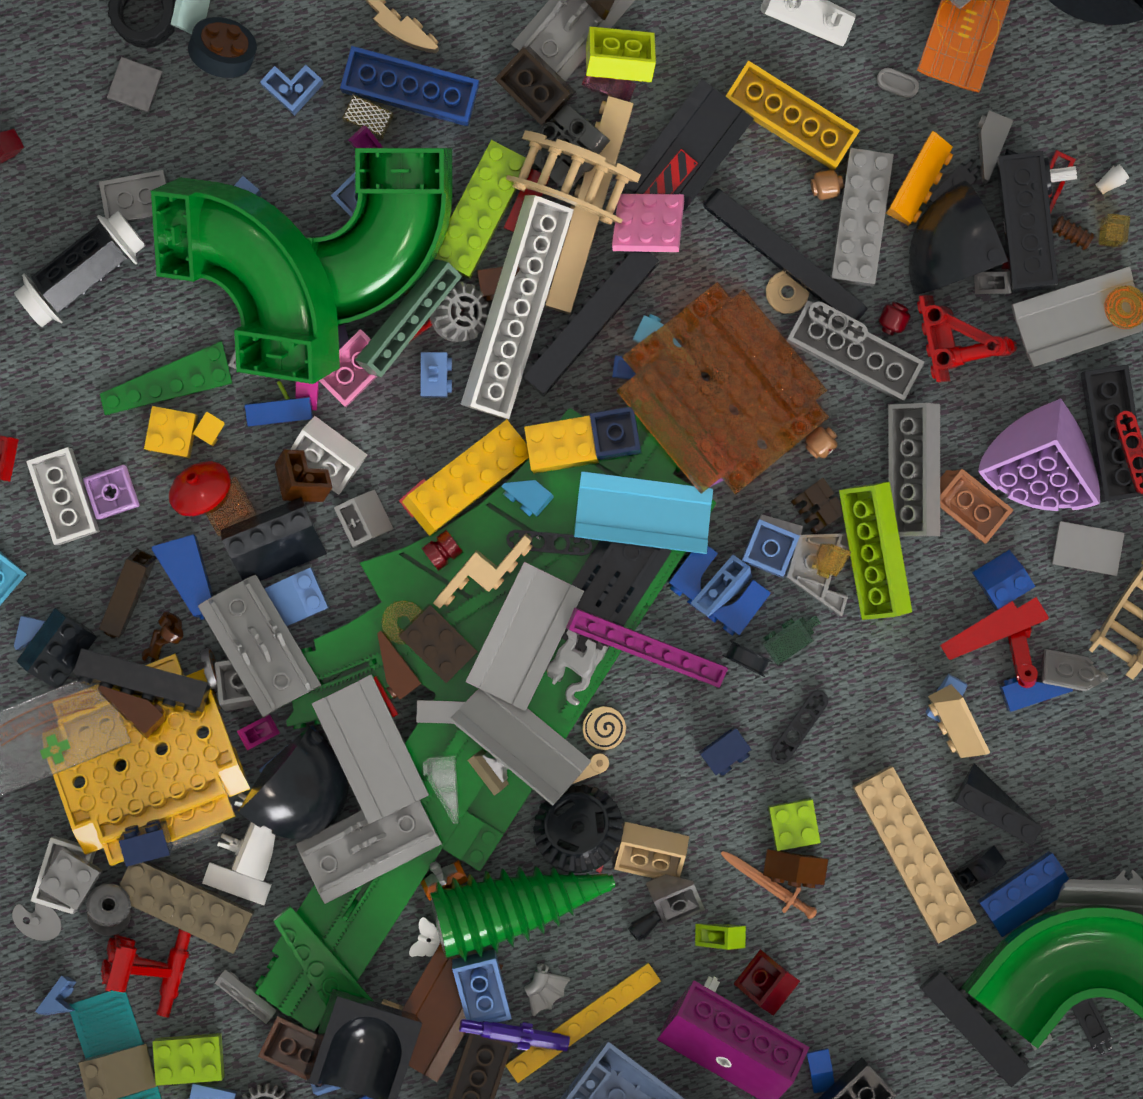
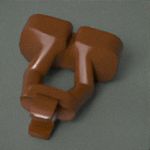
M164 612L158 620L162 628L154 629L149 648L142 652V660L145 661L150 656L152 658L151 663L158 661L163 645L170 642L178 644L183 638L182 621L178 616L170 612Z

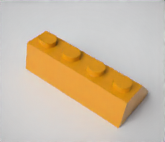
M932 131L886 212L887 215L907 226L911 222H917L922 213L919 210L922 202L927 204L932 195V192L929 191L932 184L937 185L943 175L940 172L943 164L947 166L953 157V154L950 153L953 146L936 132Z

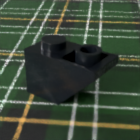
M995 845L977 854L952 873L962 888L967 890L994 876L1007 862Z

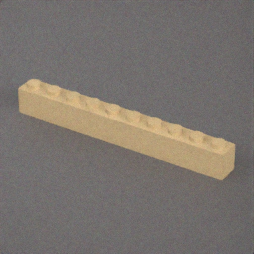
M608 96L607 102L602 101L599 111L600 114H603L601 122L596 121L595 127L610 139V142L599 155L606 157V161L616 165L634 103ZM595 166L591 171L585 172L582 175L584 177L582 185L577 184L574 197L584 201L596 172ZM607 172V174L603 175L592 205L603 209L613 174ZM574 205L570 207L574 209L571 222L560 252L557 268L552 278L553 282L545 301L546 308L571 315L600 218Z

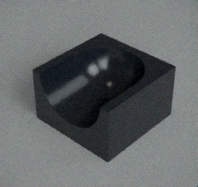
M332 989L304 1072L305 1077L310 1084L332 1085L372 1099H397L423 1023L416 1014Z

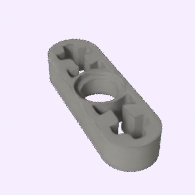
M823 302L813 303L808 310V316L813 322L854 343L864 341L868 335V329L863 323ZM820 306L823 308L822 312L828 315L829 311L833 313L829 317L827 324L823 322L826 319L825 317L820 315L816 318L814 316L813 308L817 309ZM835 316H840L844 320V326L840 329L834 328L832 325V319ZM848 321L852 322L851 328H861L863 337L858 336L854 338V332L850 330L847 331V334L843 332L848 326Z

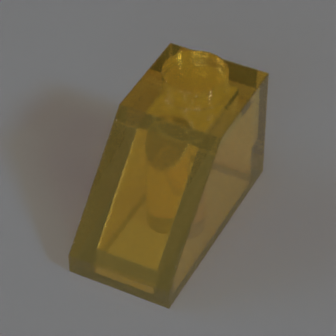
M820 544L812 569L817 570L816 575L829 579V576L837 577L850 557L851 551L833 544Z

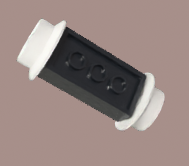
M119 211L108 219L98 215L97 217L101 223L97 224L31 276L32 280L26 274L22 275L24 285L15 291L14 294L41 327L45 326L52 319L63 323L58 312L69 307L73 300L78 296L84 295L96 282L102 281L111 270L121 266L123 261L127 259L122 250L135 265L138 264L136 253L146 245Z

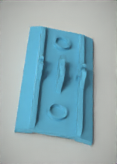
M581 472L574 537L707 554L713 489Z

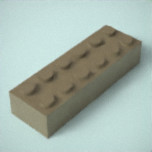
M149 861L128 866L119 885L129 895L131 906L232 954L236 952L255 912Z

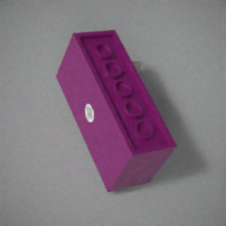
M709 976L704 986L693 981L673 1005L657 1040L758 1099H779L794 1083L810 1047L715 993L720 984L717 981L718 978Z

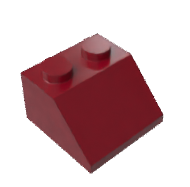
M760 949L734 982V985L759 1007L774 1016L799 984L800 980Z

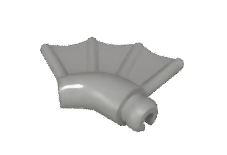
M543 963L537 965L532 982L524 987L529 997L532 1016H536L538 1012L544 1009L551 1010L553 1003L557 999L564 997V988L570 981L569 977L549 973L548 965Z

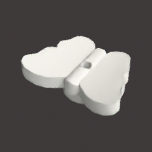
M422 917L419 921L421 934L418 936V941L410 948L409 955L411 957L433 956L440 944L435 924L426 917Z

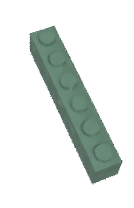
M435 259L426 273L414 285L355 361L369 374L381 378L462 276L449 262Z

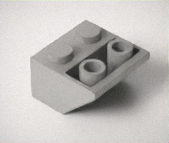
M376 490L352 498L334 507L353 548L394 529Z

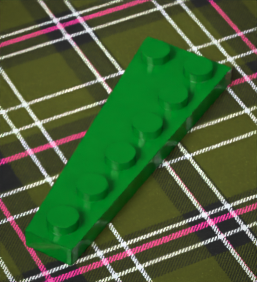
M223 342L213 344L100 393L104 414L110 415L233 384Z
M291 906L287 907L273 919L326 1007L332 989L374 1001Z

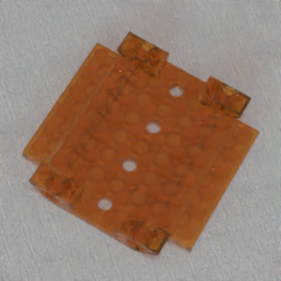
M716 282L688 304L674 318L622 356L636 375L618 388L617 393L634 411L636 416L701 494L722 478L736 495L829 418L816 402V399L823 395L827 389L790 344L786 342L785 338L745 290H742L731 299L721 285ZM673 338L681 339L683 346H675ZM702 371L710 374V381L703 380L701 377ZM730 405L738 408V415H733L729 411ZM758 439H762L766 442V449H761L758 446Z

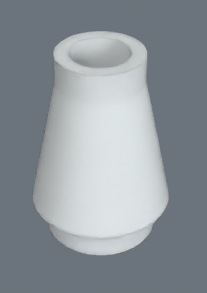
M1120 164L1116 167L1113 165L1095 185L1102 194H1105L1125 184L1129 176Z

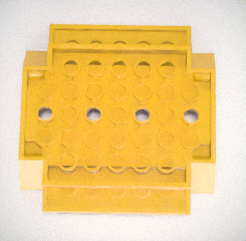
M176 654L145 665L184 676ZM204 669L186 676L207 682ZM100 684L78 693L93 690L94 692L79 694L53 702L57 716L96 707L58 717L60 727L42 733L44 748L49 747L46 737L53 734L56 735L58 743L68 739L70 748L62 751L65 761L55 765L52 756L48 757L47 760L71 829L85 855L104 848L109 865H116L124 861L119 839L125 828L133 825H138V828L147 826V822L155 819H160V822L166 820L173 842L235 817L229 797L250 790L236 749L232 746L219 710L221 707L216 693L212 688L210 689L204 711H196V714L183 710L184 707L175 705V708L167 707L162 704L163 701L154 699V702H150L152 705L156 702L165 711L163 715L166 721L147 739L99 693L98 688ZM133 694V696L141 698L140 695ZM207 727L209 735L203 739L199 738V729ZM160 744H167L168 750L164 755L157 754V747ZM54 745L51 747L50 752L56 754L60 748ZM120 760H125L127 764L125 770L118 772L115 768L116 763ZM78 777L85 778V784L81 788H76L74 785Z

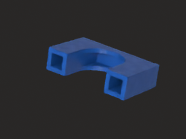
M708 545L707 554L691 552L668 582L672 585L670 590L678 596H681L683 593L689 598L687 602L691 605V602L702 591L701 578L703 573L718 553ZM752 580L734 603L728 606H721L707 618L714 623L719 620L724 624L722 629L733 636L735 633L740 635L771 593Z

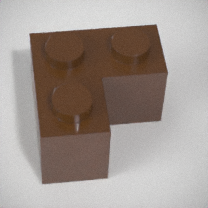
M283 449L275 463L283 501H293L302 497L304 502H324L333 488L329 470L309 469L304 450Z
M767 849L763 875L772 877V882L784 883L786 880L789 886L801 887L802 883L803 887L815 888V884L825 885L828 859Z

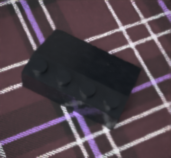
M302 497L220 530L224 546L242 581L254 575L258 577L259 581H262L327 554Z

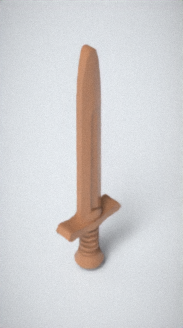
M725 851L721 852V855L731 865L784 901L786 905L782 908L783 913H786L789 907L793 905L804 912L808 919L815 917L817 909L807 906V904L797 899L801 887H797L795 892L792 893L777 882H772L771 878L764 876L762 872L737 856Z

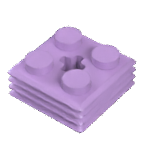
M125 465L83 478L96 519L101 520L139 507V502ZM109 487L117 491L114 494V498L106 495L109 492Z

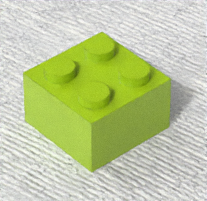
M809 798L768 806L777 851L821 843L813 799Z

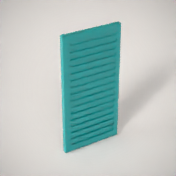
M111 990L110 992L108 991L73 1004L69 1003L75 1009L70 1014L85 1058L144 1044L126 992ZM157 1086L118 1099H162Z

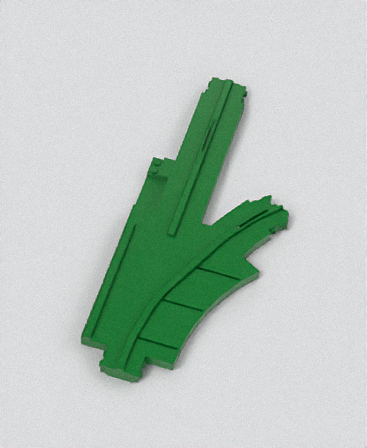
M638 399L635 403L630 401L627 407L634 406L641 454L598 461L599 463L535 474L531 471L530 460L528 459L505 482L536 480L554 496L538 517L534 514L528 516L520 509L522 504L517 500L511 502L503 495L505 490L499 487L477 507L431 536H427L405 548L361 562L360 565L382 603L349 624L314 639L315 651H312V647L300 649L319 680L321 687L291 701L294 711L286 721L287 727L293 725V730L306 727V722L314 721L315 725L321 724L312 703L371 674L373 678L375 676L378 677L390 699L393 698L386 689L389 685L386 682L377 635L380 631H383L422 682V685L435 693L433 701L466 702L478 689L467 683L466 680L523 563L526 562L558 579L572 584L600 540L590 539L592 549L589 554L583 556L529 551L525 556L521 554L515 560L518 564L511 573L506 571L501 577L504 579L502 584L496 590L492 588L489 592L468 575V583L462 590L457 588L454 591L453 595L455 598L448 606L443 605L439 609L433 604L434 600L475 551L478 550L498 566L512 550L508 546L506 538L509 532L513 530L574 535L581 472L691 486L674 475L673 472L679 473L685 461L682 458L689 448L697 444L694 442L696 436L685 432L684 428L649 407V404L645 401ZM569 408L560 420L584 416ZM713 499L711 504V511L716 505V502ZM447 530L464 553L454 560L449 559V564L438 571L424 553L422 547L430 541L436 542L437 536ZM515 533L514 537H510V541L514 543V546L521 539L518 533ZM536 535L533 537L532 545L535 548L544 546L545 539L542 536ZM558 537L555 539L554 547L557 550L566 548L567 541L564 538ZM569 538V552H573V547H578L580 552H584L586 548H589V544H586L584 539H581L580 543H573L575 538ZM669 549L672 552L624 624V627L636 630L686 551ZM428 604L478 651L447 683L398 636ZM561 638L550 661L555 659L558 649L566 642L564 639ZM610 646L604 658L597 665L588 687L585 690L574 693V697L580 701L578 705L570 704L566 700L565 692L572 683L581 682V676L570 668L565 667L562 681H557L555 685L552 684L553 679L547 675L546 671L544 672L527 708L566 739L622 650ZM418 723L405 743L429 793V796L420 801L442 844L324 904L314 885L296 912L356 981L364 972L430 869V864L435 861L441 850H446L456 858L481 871L533 790L517 775L507 769L509 785L494 796L468 762V759L481 749L485 752L488 751L455 724ZM281 936L272 950L279 957L276 958L274 956L267 966L270 971L266 977L261 975L255 984L258 988L255 994L265 997L266 1001L277 1007L282 1013L291 1016L302 1023L303 1027L315 1032L317 1027L320 1028L326 1006L285 939Z

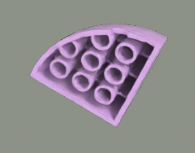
M1061 398L1041 406L1013 422L997 436L981 459L978 472L984 480L995 490H1001L1008 495L1007 498L1020 504L1051 511H1059V508L1079 510L1100 504L1098 475L1090 449L1080 427Z

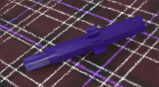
M462 1019L459 1027L460 1032L516 1043L517 1049L526 1051L530 1049V1046L567 1052L570 1037L567 1035L532 1029V1023L526 1022L520 1023V1027L495 1022H478Z

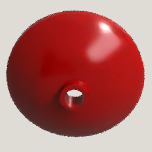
M213 461L199 462L187 467L175 478L170 487V505L177 513L184 516H197L210 511L224 499L229 491L231 483L229 472L222 464Z

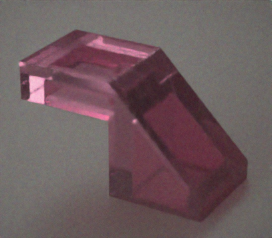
M586 75L582 82L583 86L596 93L609 95L630 102L636 86L630 80Z

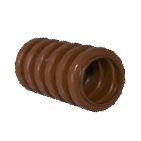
M1064 216L1059 217L1052 228V233H1058V236H1063L1064 240L1069 239L1071 244L1073 242L1076 243V246H1081L1082 250L1087 249L1094 238V234L1092 232L1090 234L1087 233L1088 230L1086 229L1082 230L1081 226H1075L1076 223L1074 222L1071 224L1069 219L1064 220Z

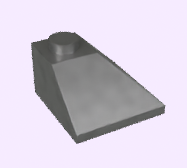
M665 874L646 883L664 927L705 910L693 881Z

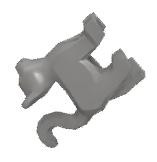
M568 630V640L558 649L555 659L549 662L545 671L553 679L552 684L554 685L557 681H562L565 667L570 668L581 676V682L572 683L565 692L566 700L572 705H578L580 701L574 697V693L585 690L588 687L597 665L604 658L609 646L598 642L596 645L592 639L588 638L585 643L587 646L586 651L577 648L580 634Z

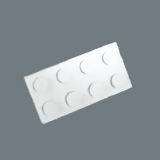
M67 447L26 461L54 545H61L100 532L72 448Z

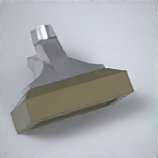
M481 749L468 759V762L494 796L509 785L507 781V768H504L501 762L498 763L496 758L489 752Z

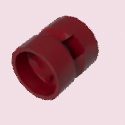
M447 530L437 536L436 542L430 541L422 547V550L438 571L449 564V559L454 560L464 553Z

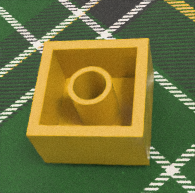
M152 406L144 449L190 458L195 436L193 432L196 429L198 415Z

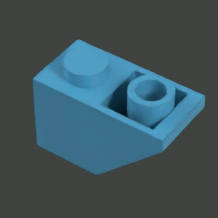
M536 480L504 483L501 486L505 490L503 495L511 502L517 500L522 504L520 509L528 516L534 514L538 517L554 498Z

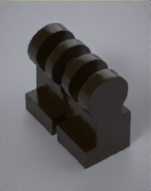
M823 477L790 501L793 506L802 500L806 501V506L797 511L799 515L811 511V507L815 504L819 506L820 509L817 512H811L808 518L804 520L806 524L815 518L819 520V523L810 529L813 534L843 516L841 502L837 496L830 500L829 497L834 492Z

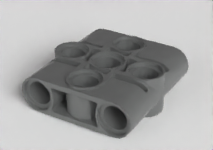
M567 103L562 106L550 122L544 123L539 131L540 134L546 135L548 140L556 141L560 139L584 149L587 147L597 154H600L610 142L609 138ZM559 123L560 125H562L564 127V130L561 129L557 124ZM584 126L583 131L578 134L579 129ZM555 131L554 136L550 138L551 133ZM545 148L538 151L534 161L542 170L550 153ZM562 153L560 156H557L556 164L550 174V177L561 187L572 163L571 156ZM586 162L581 164L572 187L585 172L591 171L594 165Z

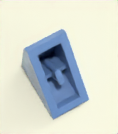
M21 616L14 648L20 650L27 646L45 621Z

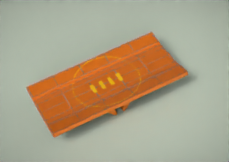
M941 0L917 71L966 90L980 92L1010 0H971L961 9L957 8L950 0Z

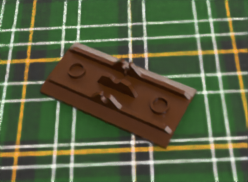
M441 943L402 1009L403 1011L416 1014L423 1023L408 1066L438 1082L465 1032L459 1031L460 1021L466 1019L452 970V959L460 958L461 956L458 954L445 958ZM476 950L468 952L467 956L476 954Z

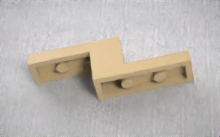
M525 533L498 566L476 550L434 600L433 604L439 609L443 605L448 606L455 598L453 595L454 591L457 588L462 590L468 583V575L488 592L492 588L496 590L504 581L501 577L505 572L511 573L517 566L518 562L515 560L521 554L525 556L532 548L530 544L532 538Z

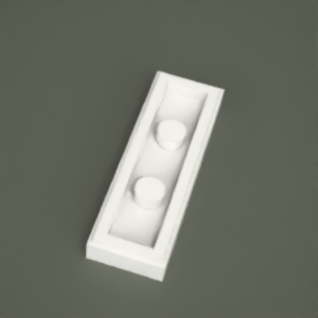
M211 862L208 865L202 884L261 905H265L272 886L270 883L243 875Z

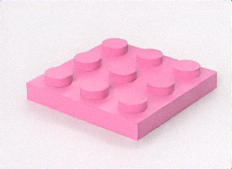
M621 194L617 203L616 216L623 219L622 223L615 222L612 242L613 251L679 252L684 195Z

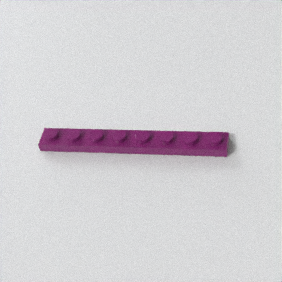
M574 608L566 626L570 631L720 688L728 670V667L578 608Z

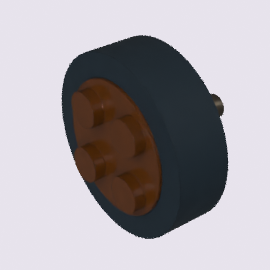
M210 17L199 21L193 28L188 44V53L192 61L203 71L222 78H235L247 73L251 68L257 50L256 40L246 27L236 21L222 17Z

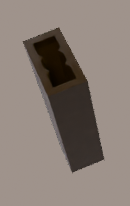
M136 549L126 559L99 627L107 636L119 638L125 632L157 557Z

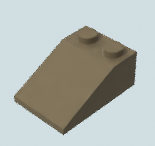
M147 1043L85 1058L78 1063L87 1099H118L157 1087Z

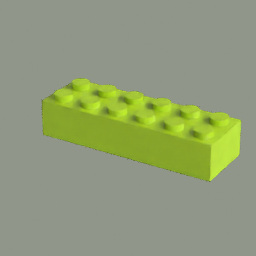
M493 140L490 141L449 220L443 244L435 259L449 262L459 274L471 279L517 191L516 188L512 187L513 183L508 181L506 177L507 175L519 177L526 157Z
M890 482L854 486L839 490L861 619L897 617L912 612Z

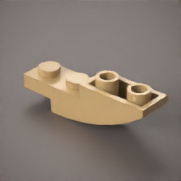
M365 0L378 13L373 18L374 22L390 36L415 49L431 53L439 51L437 39L430 33L426 35L421 30L423 28L422 24L416 18L411 20L406 16L400 21L402 17L393 8L389 10L384 5L386 3L385 0Z

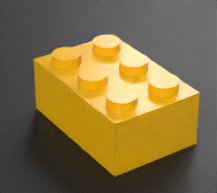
M590 416L524 427L533 474L599 463L596 457Z

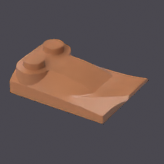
M963 469L955 471L946 470L940 478V508L972 533L975 538L986 544L1012 513L1013 509Z

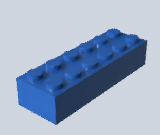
M351 46L340 89L342 93L468 127L480 84L477 79Z

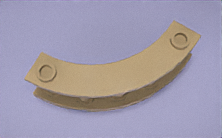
M525 130L522 139L530 142V149L519 177L510 175L506 177L508 181L513 183L512 187L521 191L530 189L563 200L599 216L600 221L609 225L612 222L622 223L623 219L613 215L625 184H628L629 181L638 183L641 174L619 163L614 165L606 161V157L560 139L556 141L548 140L546 135ZM542 148L548 149L550 153L538 182L528 181L527 178L538 151H541ZM562 153L571 156L572 163L561 191L547 187L546 184L557 156H560ZM586 162L594 165L596 172L583 201L569 195L580 165ZM609 172L616 176L617 182L607 207L603 210L592 205L603 175Z
M1143 566L1130 582L1100 630H1096L1090 638V641L1093 643L1089 651L1093 653L1100 644L1127 662L1129 669L1126 676L1132 680L1143 669V638L1114 619L1123 607L1143 620V610L1127 600L1136 586L1143 590ZM1109 628L1137 645L1136 648L1139 649L1137 654L1131 655L1105 638Z

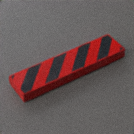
M681 149L644 194H673L696 167L698 162Z

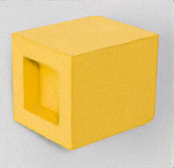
M206 412L193 434L214 446L218 440L217 436L225 423L209 412Z

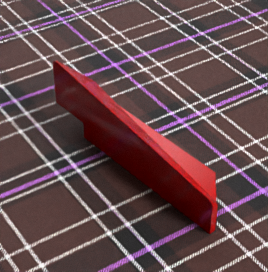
M1037 597L1019 608L1011 601L940 646L947 658L952 660L1044 622L1049 617Z

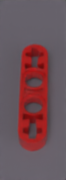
M1123 411L1115 417V426L1134 488L1138 493L1143 494V488L1140 487V484L1143 482L1142 477H1136V473H1142L1143 468L1140 470L1135 469L1132 463L1136 457L1143 459V439L1135 415L1130 411ZM1122 415L1131 419L1128 427L1129 430L1134 428L1135 432L1123 435L1122 431H1127L1125 424H1120V420L1123 419ZM1129 436H1134L1138 440L1137 446L1133 449L1129 448L1126 444V439Z

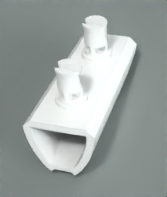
M763 0L761 4V12L839 46H844L856 17V14L828 0Z
M240 793L238 797L245 800L247 795ZM235 801L234 803L235 806L239 807L243 804L241 801ZM250 822L245 836L241 840L222 833L221 838L229 843L219 841L217 846L235 852L236 857L232 864V870L264 881L275 841V835L272 834V830L265 826L260 828Z

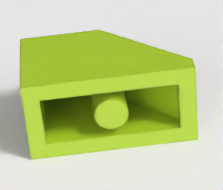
M695 924V946L726 950L745 948L746 926Z

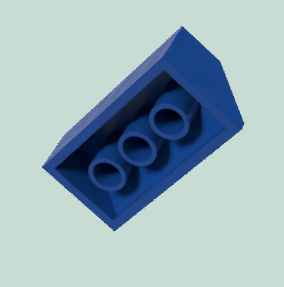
M1048 851L977 900V902L1000 936L1003 937L1057 900L1062 885L1069 880V877L1054 854Z

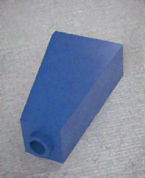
M193 534L152 546V551L192 615L196 618L200 617V620H205L198 605L213 597L197 536Z

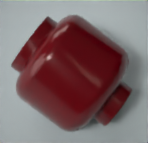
M894 301L892 304H886L878 319L879 324L883 326L882 331L892 336L894 333H903L911 318L908 312L909 309Z

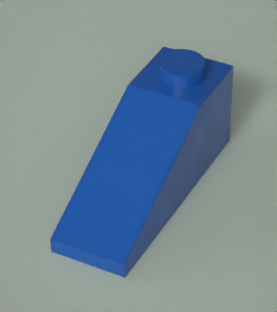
M1016 677L1004 680V685L999 686L1008 712L1073 691L1071 688L1036 682L1033 687L1024 688L1018 684Z

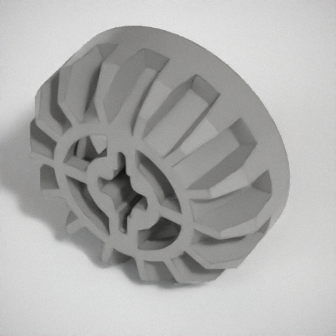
M457 282L430 316V321L435 331L448 341L464 342L475 339L484 330V325L488 318L486 308L489 307V303L484 301L483 293L475 289V285ZM467 296L473 301L471 303L462 302L459 297ZM475 304L477 305V308H478V316H477V319H475V317L473 316V315H474V308H473V306H474Z

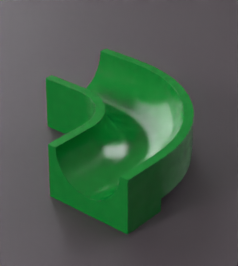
M355 148V193H358V200L352 217L345 226L331 235L305 236L327 274L335 300L338 324L352 322L389 307L407 294L434 262L443 244L452 209V148Z
M180 177L151 190L156 276L192 282L203 278L216 283L229 294L237 307L241 320V326L234 330L236 372L314 384L340 368L337 310L327 274L311 244L287 216L263 198L245 189L219 182Z
M1097 904L1064 907L1044 913L1029 920L1003 939L990 954L988 953L961 988L1037 1049L1069 1009L1089 998L1105 997L1117 1000L1143 1020V914L1116 906Z

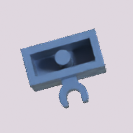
M421 352V398H448V393H452V380H448V371H452V358H448L447 352Z

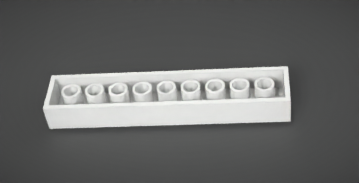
M525 195L461 405L499 418H510L574 209L536 195ZM518 264H519L520 271H519V272L517 273V275L515 276L516 270H517V267H518Z

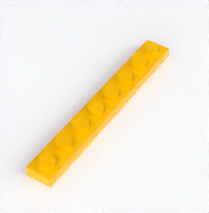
M647 963L551 1032L569 1036V1046H571L657 985L661 980L650 964ZM530 1046V1049L523 1051L506 1063V1067L516 1082L519 1083L562 1051Z

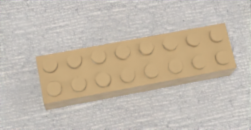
M889 766L853 785L852 787L935 941L939 944L976 924V919L894 767Z

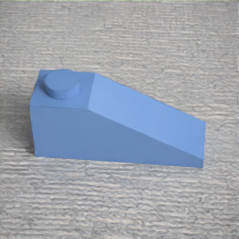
M732 555L695 597L691 605L709 617L739 593L751 579L750 566L735 555Z

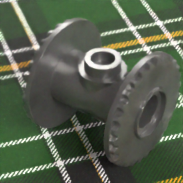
M102 884L93 889L86 902L87 920L90 927L96 933L104 936H113L121 933L128 926L131 918L129 895L122 887L115 884Z

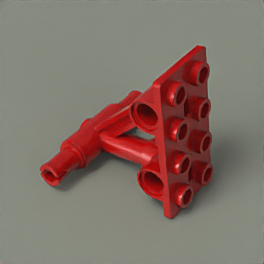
M919 296L920 301L917 302L919 313L923 315L922 331L925 336L927 335L928 344L926 345L928 356L932 358L931 374L933 379L936 378V382H949L948 369L965 365V362L991 356H1009L1016 351V342L1007 336H992L954 317L949 307L935 305L933 296ZM940 311L941 316L938 320L937 313ZM952 329L980 343L965 347L961 345L955 346ZM947 354L949 355V362H948V363H947V361H946V356H947Z
M181 929L178 930L176 943L170 949L167 963L139 957L136 954V941L131 938L123 937L119 934L114 935V938H109L106 949L108 960L104 959L101 967L102 984H105V991L126 992L130 974L162 978L159 990L161 999L156 1014L162 1017H170L173 1001L179 995L178 989L186 959L189 958V951L187 949L191 934Z

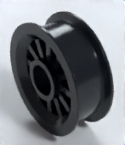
M729 640L732 644L727 654L722 656L766 677L763 673L768 663H773V661Z

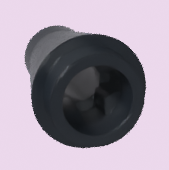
M652 910L647 915L631 922L628 930L639 942L647 938L661 919Z

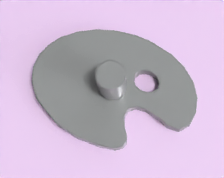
M35 903V911L33 913L28 912L21 904L16 905L13 909L12 918L14 924L24 935L40 941L51 940L59 935L62 927L61 920L51 907ZM24 917L30 919L29 924L23 922Z

